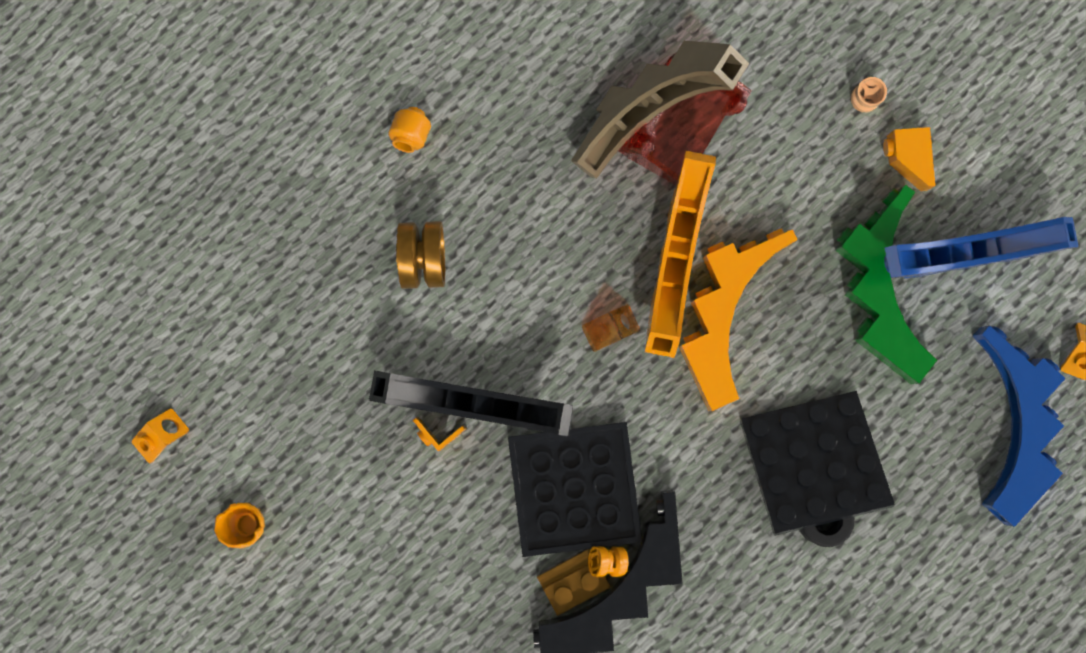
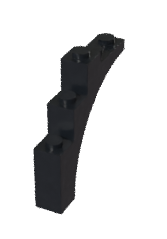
M375 370L369 401L563 436H568L573 405Z

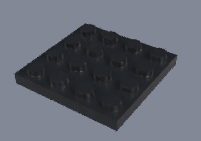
M857 391L741 418V427L774 536L894 507L895 503Z
M627 422L569 429L568 436L541 432L508 437L522 557L591 549L593 546L608 547L642 542Z

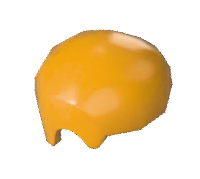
M233 503L215 518L214 532L219 542L227 547L246 548L253 545L263 534L265 519L260 509L251 503Z

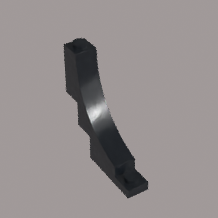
M661 491V498H656L657 516H663V521L647 522L642 542L626 575L621 577L607 593L585 608L558 618L540 620L539 629H533L534 648H540L541 653H597L614 651L612 620L648 618L646 587L683 584L675 491Z

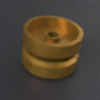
M441 221L426 222L424 224L422 241H420L419 229L414 222L398 224L396 262L402 289L418 288L421 283L422 269L425 283L429 288L445 287V243Z

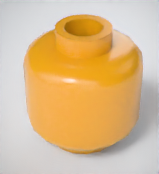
M417 107L401 109L395 113L388 135L396 149L412 153L424 147L431 123L425 116L424 111Z

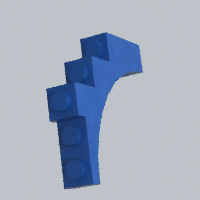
M1061 217L976 235L885 247L884 264L891 278H918L946 271L964 270L992 263L1009 262L1079 246L1073 217Z
M995 326L980 327L973 334V337L989 354L1001 375L1008 394L1012 420L1011 442L1005 466L996 485L982 505L1004 525L1015 527L1063 474L1056 467V460L1049 454L1041 451L1064 425L1057 419L1059 416L1052 408L1047 405L1042 406V404L1066 378L1059 373L1060 368L1052 360L1037 358L1029 362V355L1021 348L1013 347L1006 341L1007 336L1002 330Z

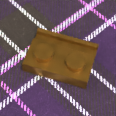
M585 549L537 575V579L557 616L610 588L605 576L593 577L590 574L588 568L590 549Z

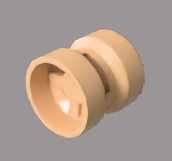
M876 77L863 79L852 91L851 103L853 107L860 112L873 111L886 98L887 87L885 83Z

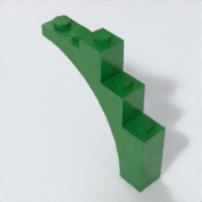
M904 185L898 190L893 188L882 201L885 207L880 213L875 211L865 222L864 225L867 229L861 224L856 225L852 229L847 227L837 238L840 244L835 251L863 272L862 274L857 272L846 285L850 289L845 296L872 316V319L867 317L859 325L856 331L860 334L855 341L908 383L919 384L937 362V359L919 343L907 326L896 301L890 273L886 270L884 264L885 247L893 246L894 234L901 215L915 193L910 187Z

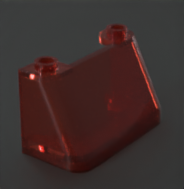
M673 54V55L667 60V62L664 64V66H668V65L670 64V62H671V60L673 59V57L675 56V54ZM738 81L733 90H714L682 100L662 111L642 126L624 143L618 152L677 186L685 152L691 151L703 154L724 117L739 114L745 109L748 102L747 99L752 90Z

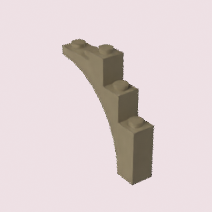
M684 40L668 66L646 64L632 88L610 87L596 109L600 116L571 161L590 177L597 179L624 143L655 116L676 103L697 94L714 90H733L749 63L730 44Z

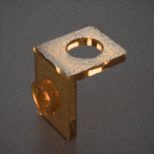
M629 305L612 310L582 325V329L594 352L640 331ZM621 314L627 317L630 324L629 329L623 325Z

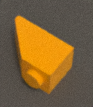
M930 127L895 129L888 134L887 139L883 143V151L886 157L889 156V165L920 191H928L935 187Z

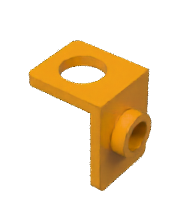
M1077 323L1075 329L1078 343L1060 368L1064 373L1086 380V325Z
M168 409L148 421L133 438L132 444L150 464L155 461L169 444L187 434L189 428L173 409ZM170 420L174 422L177 426V432H166L162 427V421Z
M419 417L413 419V422L420 429L417 432L419 438L428 447L432 444L437 451H441L467 429L464 425L440 443Z

